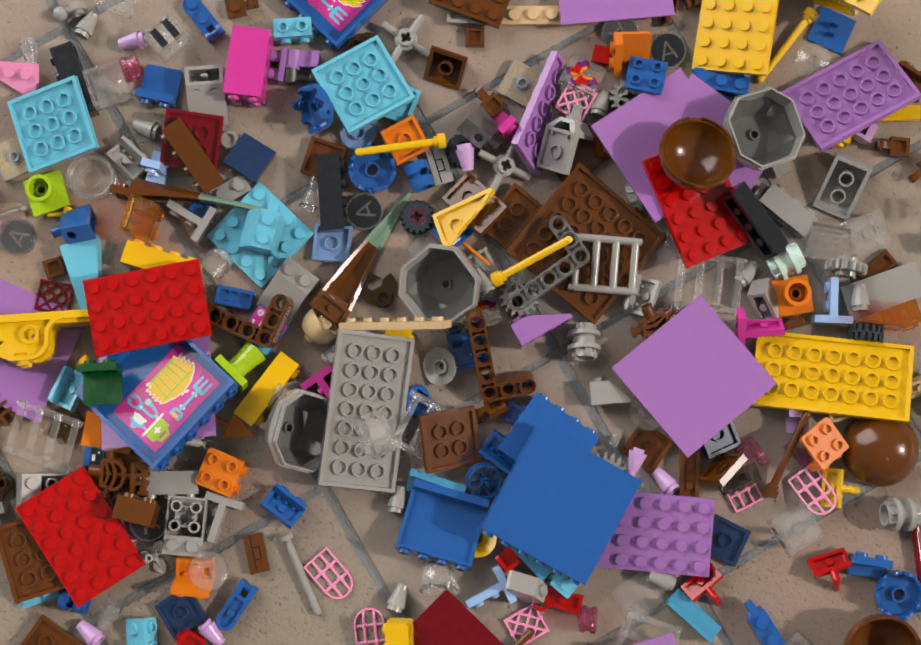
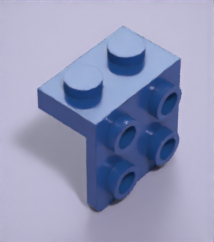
M630 56L624 85L625 89L661 95L668 62Z
M148 64L145 67L141 89L136 88L134 96L142 104L150 105V103L158 104L157 106L161 108H176L183 73L180 70Z

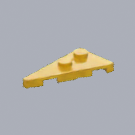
M492 187L432 215L442 245L451 246L495 194Z

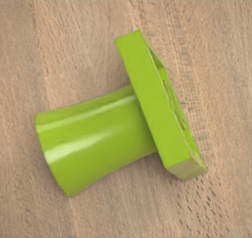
M59 169L43 175L36 174L23 181L35 218L61 210L64 206H72Z
M247 340L229 362L220 354L215 358V363L240 385L237 389L243 394L248 389V381L244 376L265 361L266 358L256 346Z

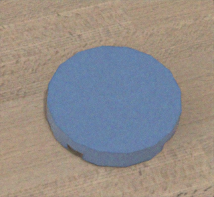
M373 122L349 135L342 124L340 127V138L343 144L352 151L364 145L373 146L377 139V127Z

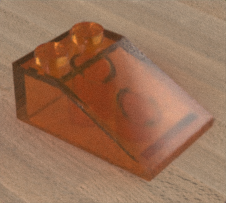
M131 192L119 230L132 239L135 238L153 244L154 240H157L159 236L158 226L159 222H162L164 219V208Z
M916 299L862 317L853 321V323L875 324L883 326L887 330L896 331L902 329L905 332L919 327L918 322H921V312Z

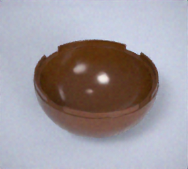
M685 117L671 124L664 132L659 145V160L666 176L677 186L689 191H707L723 184L732 174L737 161L736 146L727 130L715 121L704 117Z
M856 417L847 426L842 436L849 445V448L842 456L844 465L853 477L872 487L895 485L907 478L916 466L919 457V442L915 431L909 423Z
M874 614L854 624L847 633L843 645H921V640L915 629L905 620L890 614Z

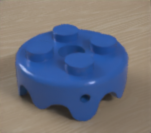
M315 83L299 88L296 92L300 94V97L293 102L292 108L301 112L302 124L312 126L308 129V133H316L329 128L333 121L335 109L326 91Z
M364 145L361 148L372 147V145ZM389 152L356 156L354 153L350 159L348 173L352 183L360 191L368 194H377L388 189L394 182L396 164ZM370 166H376L378 172L375 175H369L367 169Z
M892 570L882 575L874 587V601L878 609L883 614L894 615L903 620H908L915 613L921 612V583L917 579L918 577L904 570ZM897 589H901L903 595L900 599L896 600L894 592Z

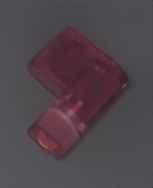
M750 437L734 450L736 453L744 454L748 460L754 456L761 466L770 461V458L753 437Z
M790 440L783 446V448H784L785 450H786V448H787V446H788ZM796 445L792 457L805 468L813 458L804 446L799 448Z

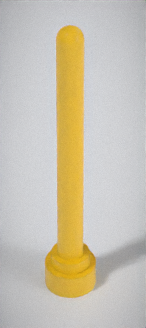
M807 7L804 10L801 22L770 60L768 75L806 26L817 20L819 14L814 9ZM758 76L756 78L757 83H762L767 76Z
M439 133L430 139L357 148L354 153L356 156L428 146L442 149L446 148L445 133Z
M566 236L504 271H494L490 274L492 283L496 287L503 285L509 276L572 243L573 238Z

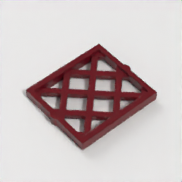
M40 279L34 309L51 312L60 307L62 311H65L62 305L68 302L67 310H70L74 293L72 284ZM47 283H52L55 285L49 287ZM45 284L47 290L41 292L42 285ZM60 285L68 286V287L65 288L64 290H62V288L60 287ZM58 287L61 292L54 295L52 289ZM71 289L70 297L68 298L64 292ZM50 292L52 298L46 300L44 295ZM62 294L66 300L60 303L57 297ZM42 297L44 303L39 306L38 300ZM55 300L58 305L51 308L49 302ZM47 305L50 310L43 309L41 307Z

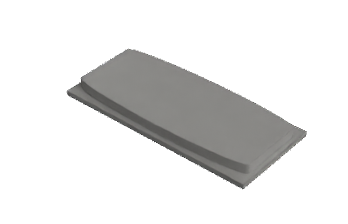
M916 261L840 287L849 316H853V321L920 298L921 276ZM853 284H865L870 303L868 311L853 312L852 307H850Z

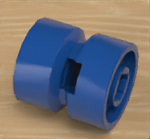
M426 159L417 160L403 167L407 178L411 179L409 184L413 193L425 191L436 185L432 174L428 173L430 168Z
M62 589L60 591L58 609L66 611L73 609L75 613L87 614L91 600L77 608L67 590Z

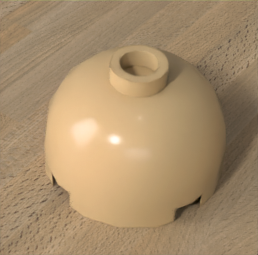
M314 307L306 313L302 321L304 337L310 343L315 342L316 344L324 345L337 337L339 326L331 320L329 321L328 318Z

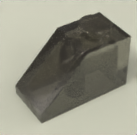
M755 462L742 466L724 487H718L724 496L742 490L762 479Z

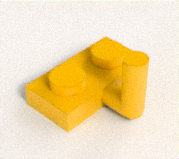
M828 468L823 471L822 476L833 488L836 495L837 503L835 508H841L842 493H860L859 487L843 485L844 469ZM822 479L821 489L823 492H827L829 487ZM831 492L826 496L834 504V495ZM822 498L820 500L821 507H831L825 499Z

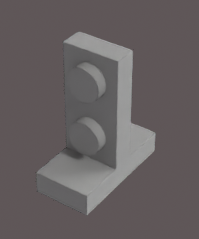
M169 200L166 205L170 209L169 213L176 218L182 216L186 219L185 223L193 228L197 226L190 239L199 245L219 215V212L211 206L201 219L172 200Z
M207 491L205 498L219 503L212 512V517H214L212 525H208L205 533L208 536L206 541L216 543L228 507L244 510L246 503Z

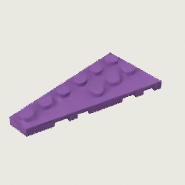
M552 50L511 142V145L534 177L540 176L541 170H538L536 163L546 125L552 122L554 114L551 112L552 103H556L557 100L555 95L556 85H560L565 64L560 53Z

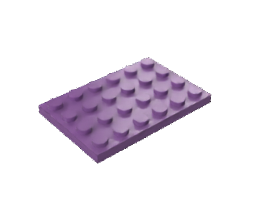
M880 39L781 92L794 100L803 128L820 152L829 149L921 99L919 90Z
M636 491L595 567L647 572L651 570L657 573L709 577L715 498Z

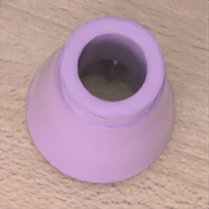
M136 31L118 39L120 50L143 49L148 45L146 34L143 31Z
M472 144L456 145L457 150L455 151L463 172L474 170V147H472Z
M660 467L652 473L663 494L672 495L679 489L678 481Z
M207 618L198 626L199 633L213 645H221L226 640L214 620Z
M85 620L80 621L76 626V629L88 645H100L105 638L103 631Z

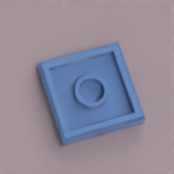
M315 222L311 261L341 264L351 254L353 226H345V232L322 233L321 224Z

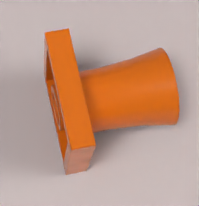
M807 274L789 277L785 281L783 278L771 280L777 292L779 318L814 312L812 290ZM792 292L796 294V298L792 296Z

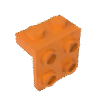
M651 32L613 33V42H610L612 58H609V69H612L613 77H621L622 66H629L630 56L650 59Z
M828 417L821 419L800 438L801 443L813 458V461L807 465L811 472L825 471L833 461L842 457L843 453L849 448V445Z
M209 448L195 482L198 485L232 498L234 495H238L241 484L239 482L241 477H245L248 472V462L217 449Z
M177 555L176 576L170 588V594L177 597L208 598L216 579V558Z

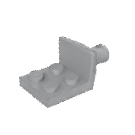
M569 103L566 118L558 117L546 125L536 166L565 175L570 174L579 138L592 141L594 138L587 124L581 122L584 106Z

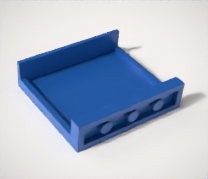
M535 393L494 452L514 465L536 423L545 426L591 452L600 437L596 435L597 433L592 428H586L581 425V421L578 418L570 417L566 414L561 406L549 402V398L546 395Z
M415 479L395 543V549L403 555H409V553L417 555L416 558L420 560H434L440 566H447L448 564L455 566L454 569L461 572L470 571L482 529L480 524L486 515L490 500Z

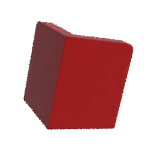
M506 547L495 556V559L506 573L522 562L519 556L509 547Z

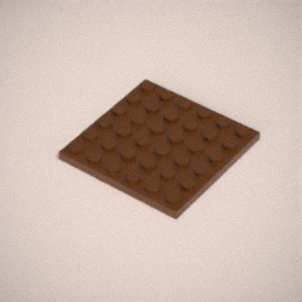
M578 162L506 252L516 261L521 262L559 241L549 227L550 219L559 215L565 218L575 233L643 239L642 246H639L638 271L666 235ZM556 220L553 223V228L556 230H560L564 226L561 220ZM574 240L572 241V243L568 244V246L573 245ZM582 241L590 254V259L586 265L579 269L578 283L590 284L593 242ZM601 243L597 285L609 286L612 244ZM620 244L617 287H625L629 283L632 245ZM563 247L531 264L526 269L537 277L568 253ZM581 251L580 262L584 261L587 257L583 251ZM567 262L560 265V271L563 273H567L571 269L570 264ZM547 274L544 277L546 284H552L555 280L553 274ZM571 275L551 289L593 324L600 319L618 296V294L567 290L568 283L571 282Z

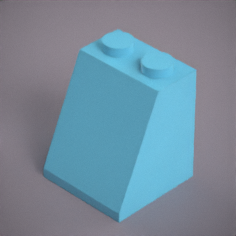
M264 208L248 210L239 248L276 257L286 221L282 214Z

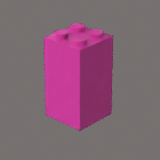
M232 25L223 93L231 104L241 105V103H249V106L252 107L266 105L269 84L268 71L272 64L270 57L275 43L270 29Z

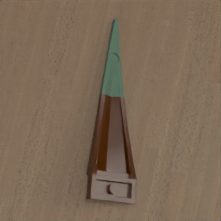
M137 178L130 184V187L121 182H117L116 185L110 184L109 192L116 198L134 202L172 200L219 204L248 210L266 209L265 207Z
M411 191L396 204L326 279L309 302L311 306L339 326L340 322H344L352 311L382 247L401 214V210L412 195Z

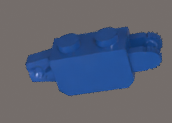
M751 599L745 601L743 604L748 611L745 614L747 617L745 619L760 644L785 645L784 639L766 610L762 609L760 605L756 607Z

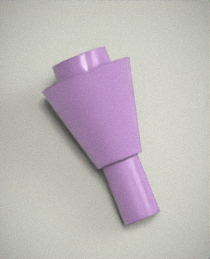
M636 447L633 450H629L628 473L634 477L647 457L644 454L645 450Z

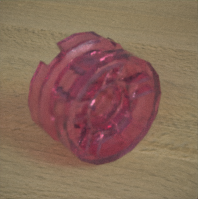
M135 53L130 54V57L127 58L125 56L120 57L121 67L128 83L133 82L134 79H143L142 69Z
M581 605L579 632L589 631L590 634H595L598 607L592 606L588 608L587 605Z

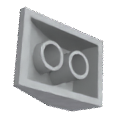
M837 150L812 206L848 221L873 170V165Z
M288 256L256 305L261 304L268 309L272 298L276 294L290 297L293 301V309L286 322L289 325L321 281ZM282 299L280 301V308H283L285 306V299Z

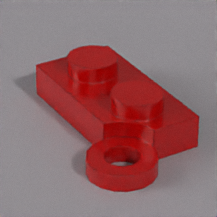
M548 585V592L544 600L545 605L539 607L537 603H533L537 611H545L550 606L579 615L584 595L573 592L566 599L554 587Z

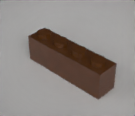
M180 117L161 130L163 133L160 135L166 145L170 143L174 148L171 151L177 161L180 159L183 161L185 166L182 168L189 177L193 175L196 180L194 185L200 193L204 191L207 194L224 182L220 173Z

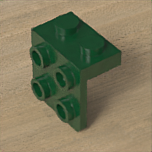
M104 359L103 363L85 360L84 364H77V372L83 375V404L85 406L120 405L122 403V365L115 362L114 359Z

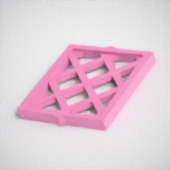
M569 80L554 109L567 115L568 111L560 109V106L566 105L567 109H569V103L579 105L578 102L584 100L586 105L584 110L586 109L583 116L581 115L582 122L598 93L582 84L578 85L581 89L574 90L573 84ZM570 86L572 91L566 92ZM584 90L592 93V95L586 97ZM582 92L583 98L577 99L575 93ZM573 94L574 100L568 101L566 95ZM564 96L565 103L559 104ZM592 98L590 104L588 105L587 99Z
M533 603L503 620L515 641L517 640L515 634L523 635L527 627L533 628L535 634L536 630L543 631L536 636L534 634L524 645L550 631L539 611L536 610L538 613L537 617L531 615L532 608H534ZM530 608L528 614L522 613L523 611ZM516 615H518L516 621L510 620L511 618H513V617H515ZM520 615L527 617L526 624L519 622ZM530 618L537 619L535 626L528 625ZM539 620L543 622L544 629L537 627ZM509 622L515 623L514 631L510 629ZM518 625L525 626L523 633L516 631Z

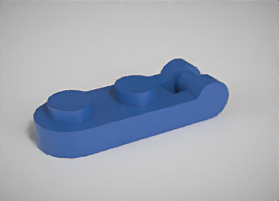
M183 0L185 12L210 44L215 41L217 36H222L226 33L201 0ZM214 26L215 29L209 33L208 29Z
M242 578L216 618V625L220 630L228 631L236 625L258 592V587L255 585L251 586L247 583L246 579ZM242 590L248 592L246 598L240 594Z

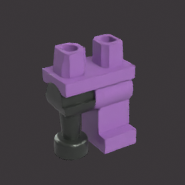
M282 47V51L272 50L270 61L280 63L279 69L269 68L268 79L278 81L279 85L294 86L296 83L317 84L311 72L309 75L299 72L300 70L311 71L318 67L321 58L320 51H304Z

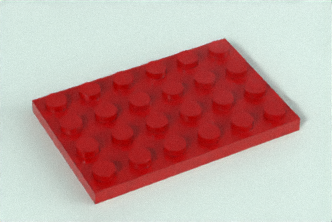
M659 155L641 162L686 269L751 242L720 200L732 187L729 178L723 184L711 190L689 191L677 186L666 176L661 167Z
M199 259L83 280L95 356L97 358L213 336Z
M84 466L15 507L77 608L146 565L119 520L111 518L112 509L105 498L101 497L100 490L91 476L88 475V471Z

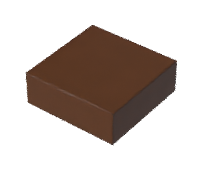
M466 27L465 47L484 48V28Z
M62 256L42 261L48 280L67 275Z

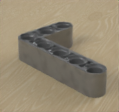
M562 216L552 217L549 227L558 240L571 235L575 238V243L571 246H564L568 253L565 257L510 296L509 305L512 309L517 311L523 310L589 262L590 254ZM556 220H561L564 226L562 229L556 230L553 228V223ZM579 251H583L587 255L586 259L582 262L577 261L575 257ZM564 262L569 263L571 266L570 271L567 273L560 271V265ZM547 274L554 275L555 280L552 284L544 282V277ZM532 285H536L539 288V292L535 296H531L528 292L529 287ZM517 296L523 299V304L520 307L513 305V299Z

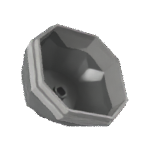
M772 87L735 97L721 124L731 135L735 143L736 162L757 171L795 160L806 135L794 100Z
M430 243L401 267L398 295L415 317L426 316V320H432L433 316H444V320H451L452 326L464 317L469 310L478 306L482 276L460 248ZM446 280L450 283L449 287L445 286Z
M294 389L283 393L276 400L265 423L264 435L266 447L274 463L309 474L319 469L328 397L303 389Z

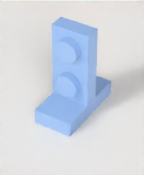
M154 150L152 158L142 157L140 165L147 172L146 181L165 185L170 167L164 166L160 162L161 152Z
M839 277L828 278L827 282L824 283V293H827V300L824 301L823 311L826 312V315L815 314L811 316V324L849 326V324H853V316H838Z
M499 564L492 568L499 582L466 599L465 602L468 608L473 607V609L482 606L485 599L490 597L493 600L499 597L502 590H504L510 604L517 601L516 596L505 589L507 579Z

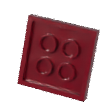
M166 108L164 128L180 117L217 169L224 116ZM162 139L160 162L164 166L184 167L183 161L181 159L177 161L171 151L174 148L171 144L166 145Z

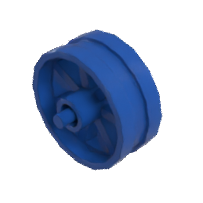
M479 462L468 470L466 485L474 496L490 499L499 492L502 486V476L492 464ZM486 468L493 469V471L486 476ZM482 469V473H476L478 470ZM495 474L497 475V481L489 480ZM473 475H475L477 480L471 482ZM478 484H479V486H478V488H477V490H476V492H475V491L472 489L471 486H474V485H478ZM494 484L495 486L490 490V485ZM483 487L486 488V493H480Z

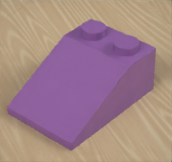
M571 313L532 315L524 318L521 315L512 320V325H510L509 329L521 349L569 322L573 316Z

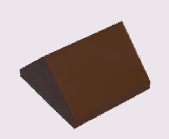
M432 45L423 79L459 91L468 66V57Z

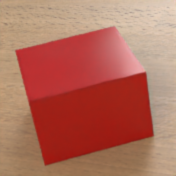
M595 44L591 63L607 67L610 47Z

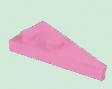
M0 61V80L23 95L39 89V64Z

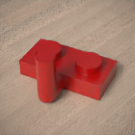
M844 547L807 559L814 579L830 574L833 580L832 590L835 592L840 590L841 579L838 571L851 568L852 566Z
M711 562L709 577L692 576L680 586L693 603L706 593L715 606L721 605V600L712 587L721 581L723 576Z

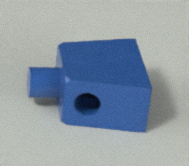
M86 204L63 213L60 218V225L51 227V233L54 238L63 236L67 244L96 239L97 217L91 204Z

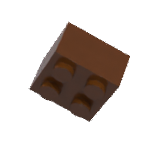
M124 492V496L118 494L111 518L156 529L162 506L157 505L158 501L143 497V501L138 500L139 496Z

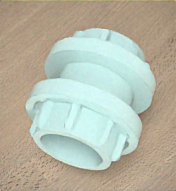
M796 243L787 244L778 255L765 260L776 280L783 278L785 281L789 279L787 273L795 270L799 274L802 272L801 269L806 267L805 258Z

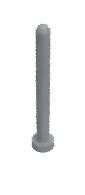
M292 533L279 538L281 543L284 542L312 610L318 616L322 612L292 543L291 539L294 537Z

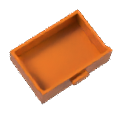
M89 410L86 414L81 445L102 449L101 418L95 412ZM131 447L119 448L114 451L128 455L133 454Z

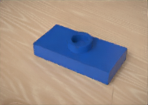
M217 284L213 303L252 311L256 292Z

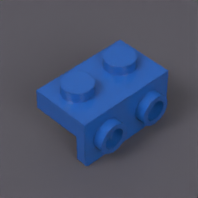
M495 428L478 452L485 460L494 463L501 472L509 474L513 464L494 452L506 436Z
M276 483L271 492L261 502L260 507L291 529L305 512L307 505L300 497L292 495L286 486Z
M856 551V555L849 554L852 566L847 569V573L879 579L887 573V568L893 569V561L887 560L888 556L876 554L875 558L868 557V553Z

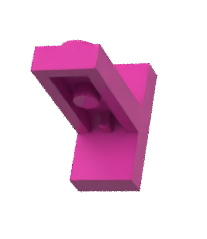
M501 110L493 120L499 125L497 132L511 144L519 125L512 115L508 116Z
M736 308L735 335L744 346L746 338L785 335L782 318L747 320L744 308Z
M333 364L325 366L300 384V387L308 391L318 384L319 387L316 388L322 396L329 398L330 386L325 381V378L332 374Z

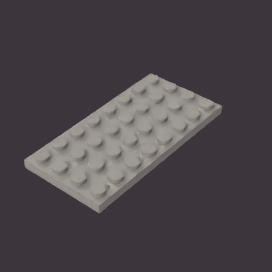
M338 329L317 481L318 485L395 493L415 339ZM390 447V448L385 449V450H383V451H380V452H377V453H375V454L369 455V454H371V453H373V452H376V451L382 450V449H384V448ZM389 449H393V450H391V451H388V452H385V453H383V454H380V455H377V456L373 457V455L379 454V453L384 452V451H387V450H389Z

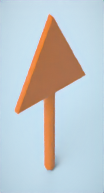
M235 413L230 423L215 417L216 422L227 426L223 438L254 437Z

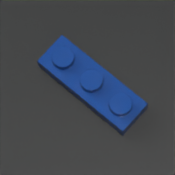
M694 67L693 71L695 76L717 92L737 96L748 93L751 77L704 70V68Z

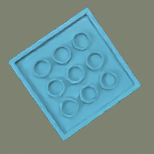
M378 35L311 70L318 85L328 94L330 101L334 105L335 113L349 135L415 100V95Z
M70 76L7 101L29 173L39 172L100 148L77 76Z
M258 182L240 202L280 212L286 220L276 257L239 248L248 209L234 207L207 237L262 289L274 277L287 257L292 258L314 236V233L261 182Z

